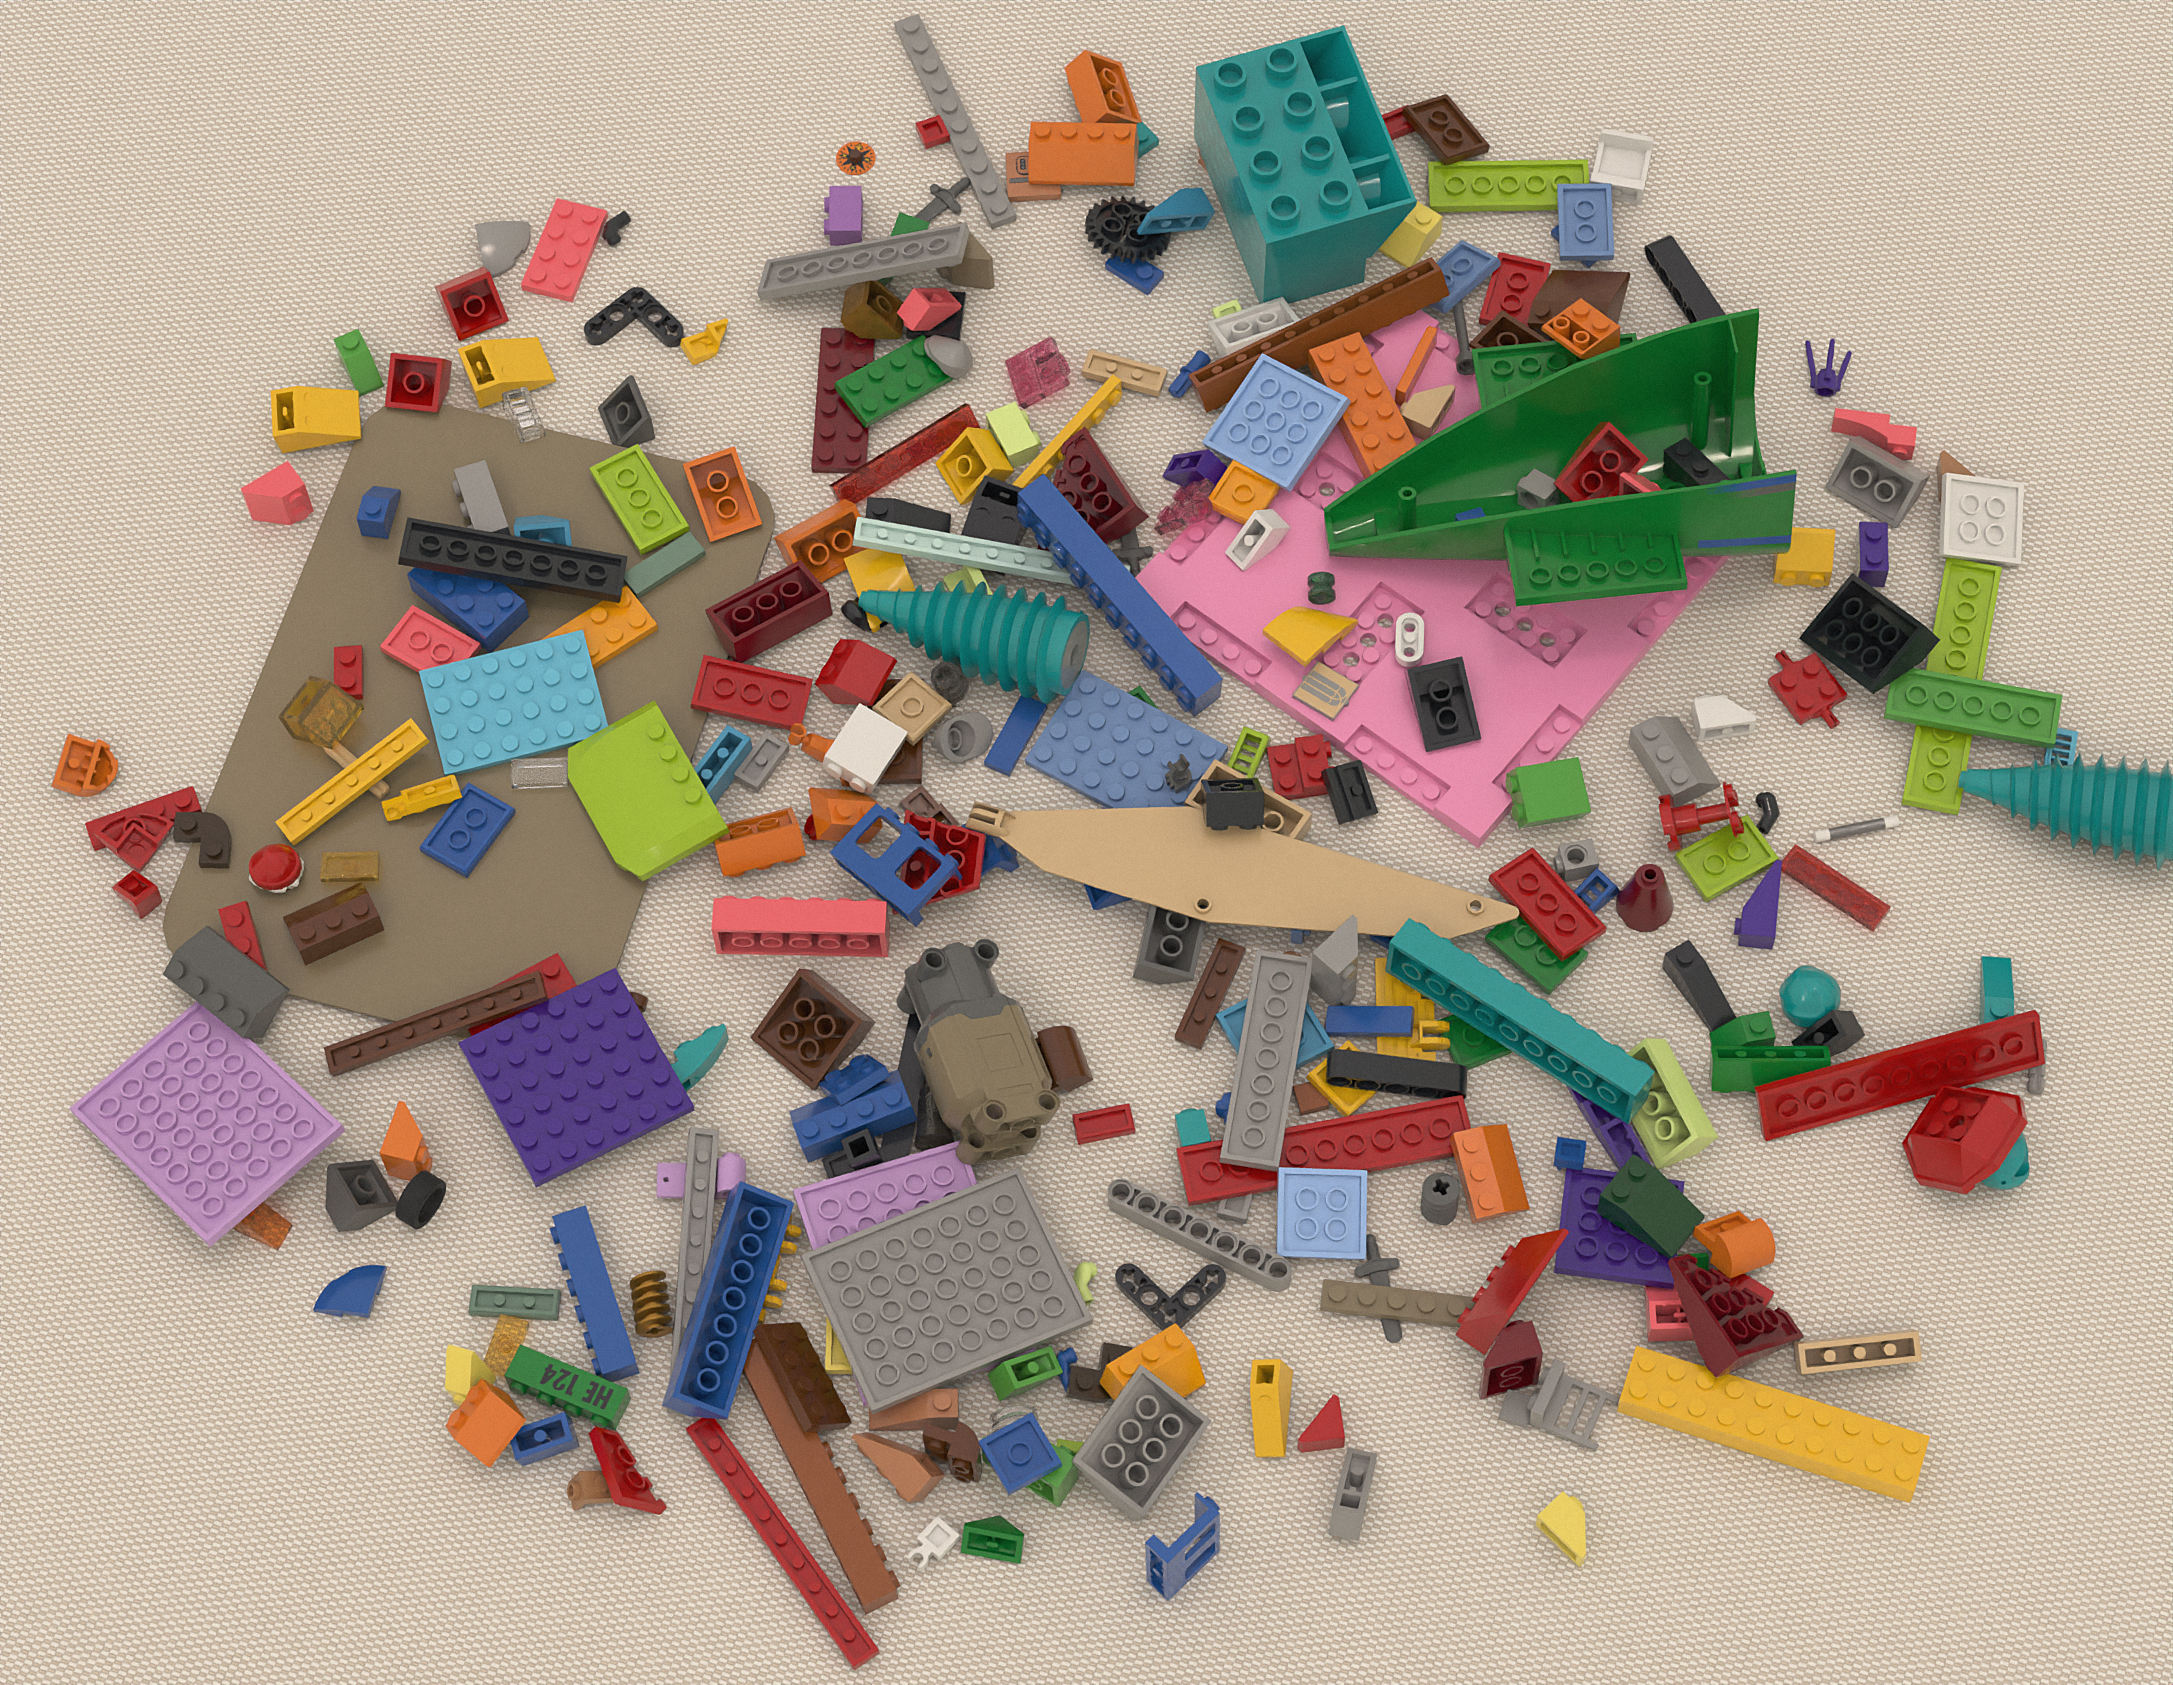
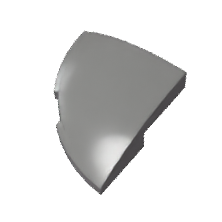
M493 221L475 224L483 266L490 271L492 278L512 269L516 265L514 259L517 258L521 250L525 253L528 248L531 233L529 222Z

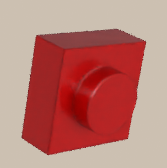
M940 115L915 123V129L925 149L950 141V134Z

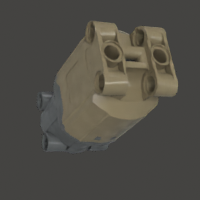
M989 939L978 940L974 947L964 945L961 942H955L942 949L935 947L927 948L922 953L918 962L905 970V984L896 1000L897 1006L902 1012L907 1014L917 1013L921 1026L914 1041V1049L943 1122L950 1129L960 1133L962 1139L956 1147V1156L962 1163L967 1165L1028 1154L1040 1138L1041 1125L1048 1124L1052 1120L1061 1104L1058 1094L1050 1090L1052 1079L1023 1008L1016 1000L1001 994L997 987L991 968L999 956V948L995 942Z

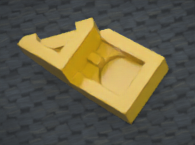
M727 318L706 324L704 332L681 339L680 346L692 366L717 356L728 326Z

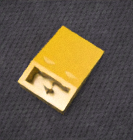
M538 337L481 340L458 349L463 370L479 408L556 382Z
M293 386L271 391L272 435L282 453L362 439L358 391Z

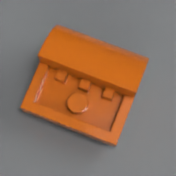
M1736 1211L1695 1226L1693 1236L1712 1252L1710 1262L1729 1278L1774 1262L1776 1252L1774 1237L1769 1226L1762 1218L1751 1221L1740 1211Z

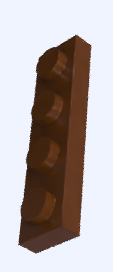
M1221 938L1218 939L1175 1033V1040L1202 1050L1216 1019V1014L1223 1004L1246 953L1245 947Z

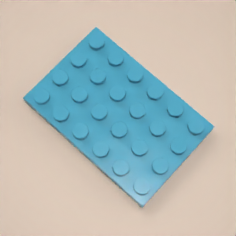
M583 630L419 671L445 776L452 774L456 776L574 746L608 726Z

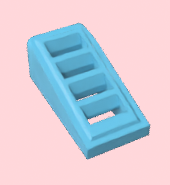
M2058 728L2056 736L2071 740L2069 742L2056 739L2055 745L2069 747V750L2056 747L2054 749L2046 748L2043 766L2051 765L2050 762L2054 761L2056 756H2053L2052 753L2068 756L2067 758L2059 757L2062 764L2071 765L2074 763L2078 732Z

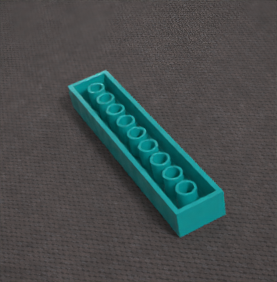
M1409 918L1389 942L1385 969L1387 973L1620 1120L1629 1124L1647 1101L1655 1072L1647 1063L1634 1059L1626 1054L1620 1046L1610 1044L1602 1039L1596 1031L1586 1029L1578 1024L1572 1016L1559 1012L1548 1001L1537 998L1527 992L1521 984L1513 983L1503 977L1497 969L1489 968L1479 962L1473 954L1465 953L1455 947L1449 939L1441 938L1431 932L1425 924L1417 923Z

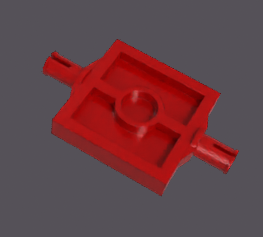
M1785 650L1779 651L1775 655V659L1781 664L1783 670L1771 676L1767 684L1799 725L1811 719L1822 717L1830 729L1837 727L1840 721L1831 710L1835 705L1846 700L1847 693L1815 652L1800 661L1793 662Z

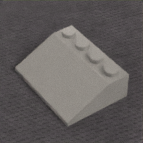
M1139 1365L1071 1462L1110 1503L1134 1521L1146 1515L1212 1420L1144 1366Z

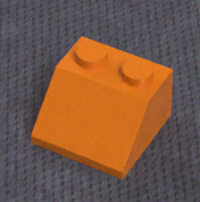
M815 787L808 789L817 840L841 841L876 803L878 804L877 801L868 795L858 791ZM878 818L858 839L857 843H869L883 828L881 818Z
M399 1101L381 1147L380 1156L389 1176L411 1181L421 1171L427 1170L430 1172L433 1159L405 1102Z
M481 1378L477 1385L468 1391L466 1399L461 1406L452 1412L445 1426L458 1443L490 1468L526 1422V1418L509 1394Z

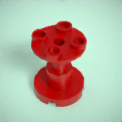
M1723 782L1724 803L1698 808L1696 803L1675 807L1671 794L1658 797L1661 803L1659 804V811L1664 835H1670L1671 841L1667 843L1670 852L1682 850V835L1702 831V825L1729 819L1735 838H1739V834L1744 833L1742 818L1739 817L1738 812L1734 808L1739 806L1736 789H1733L1732 783Z

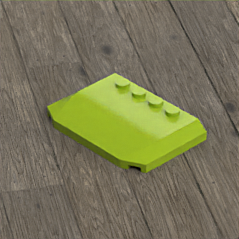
M655 700L568 748V778L617 866L624 871H629L636 875L641 881H645L730 833Z

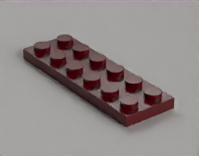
M821 328L812 473L867 474L870 426L865 428L834 386L836 381L874 361L875 339L859 338L845 328Z

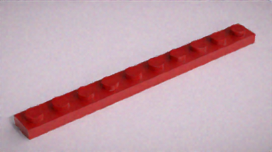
M701 1418L687 1427L686 1433L853 1670L855 1671L878 1655L880 1652L875 1643L716 1419Z

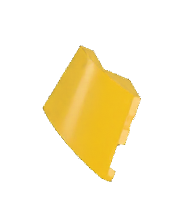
M868 548L844 558L858 597H860L862 591L867 592L869 589L898 591L900 588L901 591L916 590L902 554ZM866 612L870 628L875 633L880 630L879 625L883 621Z
M1296 606L1273 619L1263 629V635L1306 667L1320 652L1324 654L1338 639L1342 641L1356 627L1358 620Z

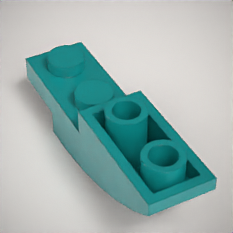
M724 1023L717 1027L712 1026L706 1029L700 1037L681 1043L673 1051L675 1063H670L686 1092L707 1074L722 1054L729 1040Z

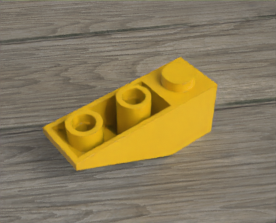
M1281 1359L1252 1360L1250 1398L1255 1456L1257 1458L1285 1457L1293 1370Z

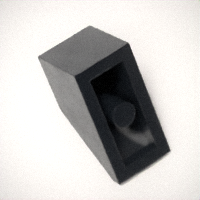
M1832 1010L1794 1039L1792 1044L1793 1046H1828L1830 1057L1846 1051L1863 1038L1865 1033L1852 1011Z

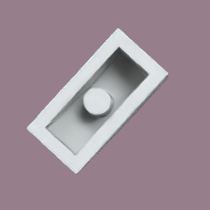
M1273 509L1255 510L1225 553L1245 571L1274 550L1288 532L1290 526Z
M1703 695L1693 700L1691 714L1698 742L1754 733L1755 715L1722 695Z

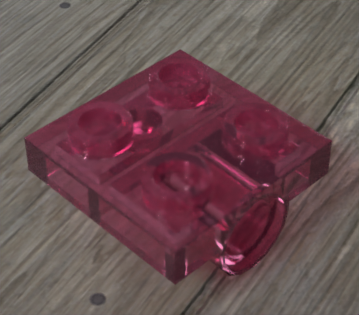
M1051 336L1005 361L1019 406L1023 409L1070 385L1067 376L1070 374V367L1064 356L1059 352L1056 340Z
M1206 478L1199 482L1193 481L1187 487L1181 486L1172 496V499H1174L1173 503L1170 506H1166L1158 514L1157 519L1159 521L1153 529L1160 535H1164L1185 526L1186 523L1195 524L1210 517L1213 512V505L1207 495L1215 485ZM1193 505L1198 508V515L1194 512Z

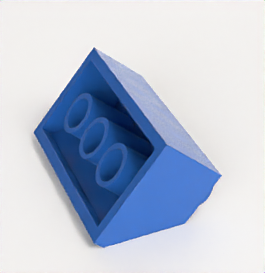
M898 1069L889 1072L890 1076L842 1106L829 1097H825L789 1111L801 1149L808 1163L843 1150L842 1139L866 1128L876 1137L917 1121Z

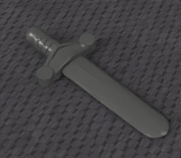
M963 177L950 189L932 184L930 186V193L936 198L914 217L930 222L945 208H949L954 214H959L961 212V205L955 197L970 185V179Z
M1134 528L1128 534L1121 537L1123 548H1115L1112 552L1119 560L1128 562L1130 573L1136 577L1141 572L1139 561L1152 557L1153 548L1151 546L1139 547L1136 528Z
M1368 1234L1366 1235V1249L1369 1261L1361 1266H1357L1354 1270L1355 1275L1358 1278L1370 1276L1372 1285L1391 1287L1388 1271L1397 1270L1400 1267V1262L1397 1258H1381L1376 1237ZM1381 1318L1387 1341L1390 1343L1399 1342L1402 1338L1399 1320Z

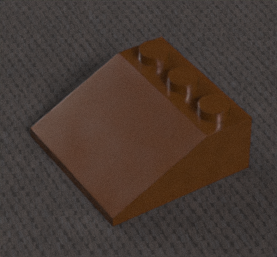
M1552 270L1533 300L1527 321L1529 328L1548 341H1556L1542 331V326L1580 298L1618 324L1631 276L1630 272Z
M799 968L750 1038L809 1088L816 1090L819 1087V1083L825 1080V1076L836 1070L861 1044L876 1022L815 971Z

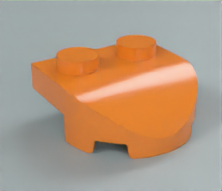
M68 733L51 787L81 797L97 795L104 791L114 780L118 771V760L115 759L110 751V746L104 741L97 739L96 742H92Z

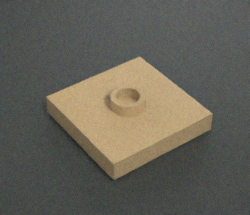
M911 671L875 704L872 710L908 732L906 740L914 746L952 710V704Z

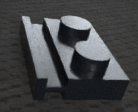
M1361 759L1321 771L1339 825L1374 816L1378 813Z

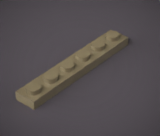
M1323 1279L1320 1311L1460 1328L1461 1325L1457 1320L1466 1307L1472 1310L1475 1303L1471 1301L1473 1299L1471 1296Z

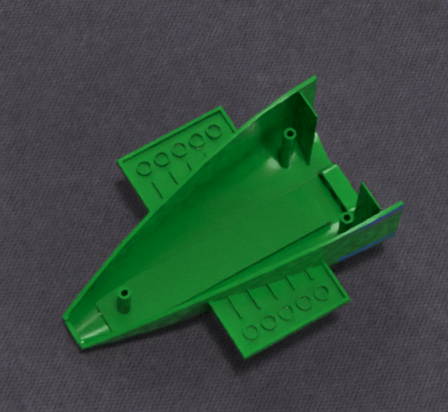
M1759 308L1704 319L1637 340L1636 333L1620 334V347L1586 360L1580 359L1557 341L1471 349L1479 397V410L1416 445L1324 508V524L1329 556L1506 561L1508 571H1510L1517 607L1686 590L1688 581L1683 562L1684 557L1787 554L1791 547L1797 473L1796 469L1767 474L1757 436L1754 398ZM1600 422H1610L1649 459L1636 474L1642 475L1649 481L1656 483L1661 489L1664 485L1673 482L1663 473L1664 449L1685 437L1731 479L1701 486L1621 496L1618 494L1613 497L1578 502L1570 501L1561 492V502L1558 505L1526 509L1518 504L1517 485L1520 479L1527 476L1533 469H1536L1556 480L1581 443ZM1479 507L1482 508L1486 515L1485 517L1455 521V514Z

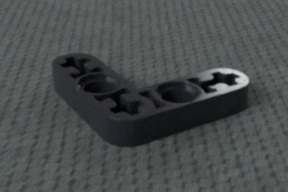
M642 287L629 289L584 325V334L587 342L595 346L606 343L636 319L667 347L679 346L681 339L685 338L682 324ZM634 298H636L637 300L642 299V302H641V303H639L638 301L633 302V299H634ZM614 312H622L624 314V317L619 321L610 319V315ZM655 312L662 315V318L656 322L647 319L650 314ZM666 324H667V329H668L670 332H672V333L677 332V335H676V336H673L672 334H670V335L667 334V330H666V328H665ZM592 330H601V333L599 335L596 332L592 334Z
M1127 1263L1121 1265L1116 1270L1115 1282L1118 1289L1163 1331L1175 1323L1180 1329L1224 1289L1226 1274L1219 1265H1207L1171 1298L1134 1264ZM1123 1274L1127 1276L1134 1274V1282L1139 1286L1135 1294V1285L1130 1281L1124 1283ZM1217 1274L1218 1283L1210 1282L1206 1286V1293L1208 1294H1205L1202 1287L1207 1283V1275L1214 1277ZM1145 1292H1153L1157 1295L1158 1300L1152 1305H1146L1141 1301V1296ZM1188 1292H1194L1199 1295L1200 1301L1195 1305H1187L1183 1301V1297ZM1163 1303H1165L1163 1311L1169 1316L1176 1314L1175 1323L1172 1321L1165 1323V1315L1159 1310Z

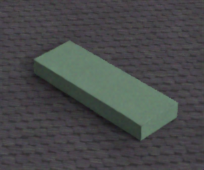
M689 531L626 571L624 583L638 599L706 555L705 550Z
M472 1285L468 1313L470 1316L558 1321L561 1290Z

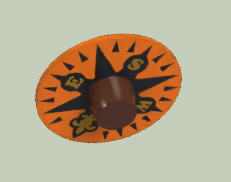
M858 141L843 145L836 155V163L840 170L850 175H861L868 172L874 166L876 160L872 147Z

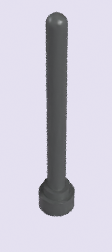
M1461 300L1453 307L1460 352L1455 362L1458 373L1471 375L1474 373L1463 302Z

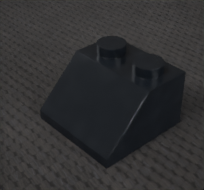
M1258 778L1201 780L1203 816L1206 827H1211L1212 830L1217 831L1227 830L1228 826H1240V829L1251 830L1256 829L1257 825H1264V791Z

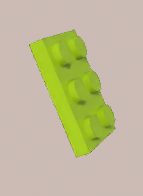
M1748 815L1741 817L1744 833L1739 834V838L1734 837L1731 825L1728 824L1675 853L1674 859L1706 903L1772 867L1776 860H1779V857Z

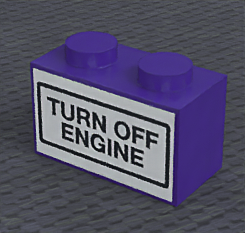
M1859 522L1855 538L1856 576L1871 587H1885L1889 572L1887 522Z

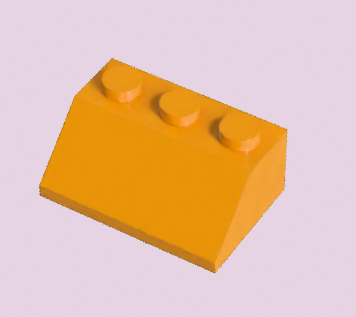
M1176 1323L1107 1364L1099 1382L1112 1399L1115 1400L1139 1365H1142L1183 1398L1206 1384L1195 1346Z

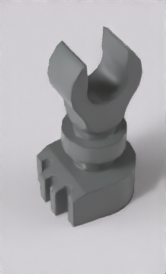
M1179 754L1180 759L1176 763L1172 764L1171 761L1167 763V767L1170 770L1165 774L1166 784L1170 787L1171 791L1174 789L1176 794L1187 789L1192 783V775L1188 769L1190 763L1183 754Z

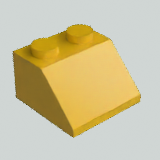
M967 427L935 463L960 505L973 501L985 475L1005 482L1014 472V469L989 429Z
M1792 527L1789 552L1787 554H1773V583L1784 586H1793L1795 584L1809 585L1811 587L1829 586L1833 568L1835 529Z

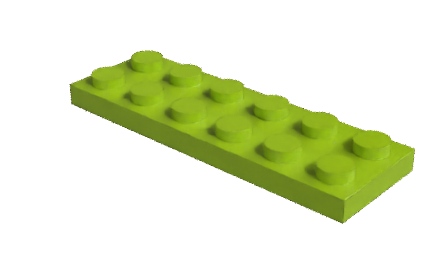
M1588 159L1459 161L1446 166L1441 161L1428 162L1429 208L1435 212L1558 210L1557 184H1589Z

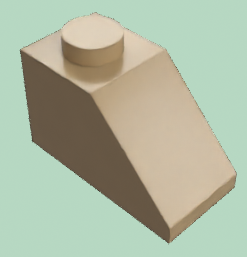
M1450 384L1415 393L1408 403L1404 402L1399 411L1412 435L1423 440L1434 435L1454 402L1455 386Z

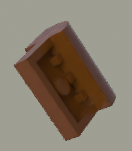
M1054 1026L1037 1032L1038 1037L1035 1040L1052 1079L1050 1090L1055 1093L1063 1089L1070 1092L1094 1080L1074 1028L1070 1026Z
M960 1421L955 1432L926 1424L922 1434L925 1453L935 1462L946 1463L948 1461L950 1474L954 1475L953 1477L963 1483H970L971 1481L979 1483L982 1475V1461L979 1440L975 1432L968 1425Z

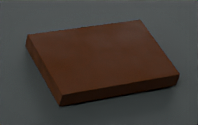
M1447 94L1403 108L1402 115L1444 166L1489 151L1490 145Z

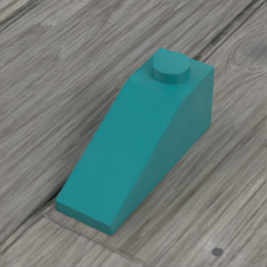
M1981 957L1980 1025L2014 1015L2011 958Z

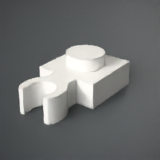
M937 1516L917 1537V1542L921 1546L913 1549L908 1554V1562L910 1563L917 1556L922 1557L923 1561L917 1567L919 1571H923L928 1566L932 1555L940 1561L960 1540V1535Z

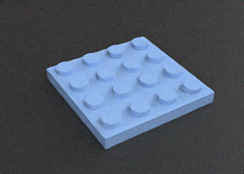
M1262 353L1202 441V444L1230 461L1235 460L1279 487L1291 492L1351 401L1348 397Z

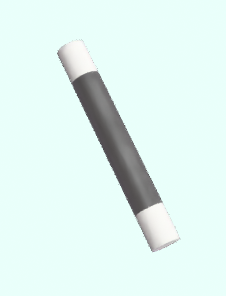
M1897 815L1823 829L1814 831L1813 836L1817 843L1899 826V818Z

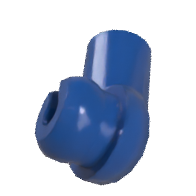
M1071 1347L1064 1351L1061 1349L1057 1354V1360L1063 1371L1059 1375V1379L1065 1392L1067 1391L1070 1364L1076 1363L1078 1360L1074 1349Z

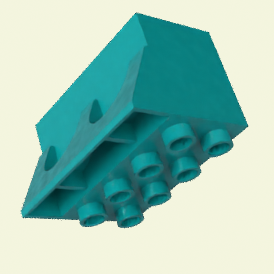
M1339 26L1196 66L1194 139L1198 149L1200 147L1201 157L1204 160L1205 167L1259 304L1283 297L1290 304L1363 283L1366 258L1374 255L1415 208L1417 200L1345 26Z

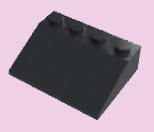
M1853 573L1799 637L1801 641L1872 694H1875L1920 664L1940 641L1924 624Z

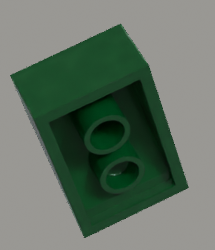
M1634 1154L1600 1194L1597 1209L1598 1214L1669 1259L1677 1254L1693 1234L1695 1226L1700 1225L1705 1218V1215L1658 1169Z

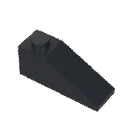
M867 497L865 518L950 533L951 514L896 498Z
M1689 939L1665 953L1662 969L1710 1032L1737 1018L1706 961Z

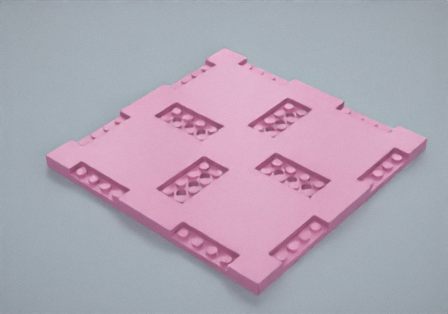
M1418 310L1412 315L1393 322L1390 326L1370 333L1363 340L1395 401L1396 387L1426 328L1432 326L1438 329L1437 344L1407 401L1408 403L1415 393L1450 384L1455 386L1454 402L1434 433L1435 435L1478 411L1479 397L1475 374L1462 375L1456 369L1455 359L1460 353L1458 340L1441 330L1437 320L1422 310ZM1336 424L1291 492L1281 488L1268 509H1273L1290 526V529L1274 550L1243 571L1225 551L1244 525L1205 507L1163 553L1158 552L1135 578L1203 656L1316 735L1323 734L1325 741H1329L1330 745L1353 761L1361 759L1363 768L1479 848L1512 810V797L1507 792L1505 785L1506 774L1516 767L1554 761L1730 556L1684 557L1683 562L1688 581L1686 590L1517 607L1510 571H1508L1506 561L1329 556L1325 534L1324 508L1365 480ZM1412 435L1417 445L1424 441ZM1323 488H1331L1334 493L1330 496H1324L1319 491ZM1296 606L1358 620L1356 627L1342 641L1338 639L1324 654L1320 652L1306 667L1263 635V629L1273 619ZM1499 607H1505L1510 611V614L1500 616L1495 610ZM1408 612L1418 614L1424 621L1423 658L1418 665L1413 667L1402 666L1395 658L1396 622L1402 614ZM1381 619H1389L1393 625L1383 628L1378 625V622ZM1527 622L1533 628L1530 631H1521L1517 625ZM1412 628L1405 629L1407 632L1414 631ZM1548 637L1553 639L1555 644L1545 647L1540 643V640ZM1365 638H1371L1376 644L1372 647H1365L1361 644V641ZM1409 652L1404 654L1407 657L1413 656V654ZM1462 656L1481 739L1426 752L1411 702L1404 670ZM1348 657H1354L1359 663L1356 666H1347L1343 661ZM1317 661L1359 685V688L1349 700V706L1344 707L1334 721L1329 720L1292 698V694L1302 682V677L1304 675L1307 676Z

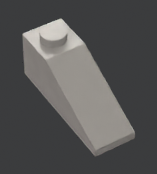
M1347 1448L1332 1509L1328 1535L1359 1541L1377 1459L1376 1453Z

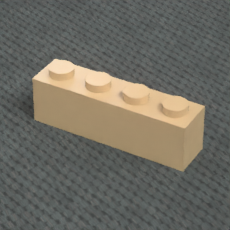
M1914 1329L1793 1342L1796 1371L1800 1374L1922 1361L1919 1331Z

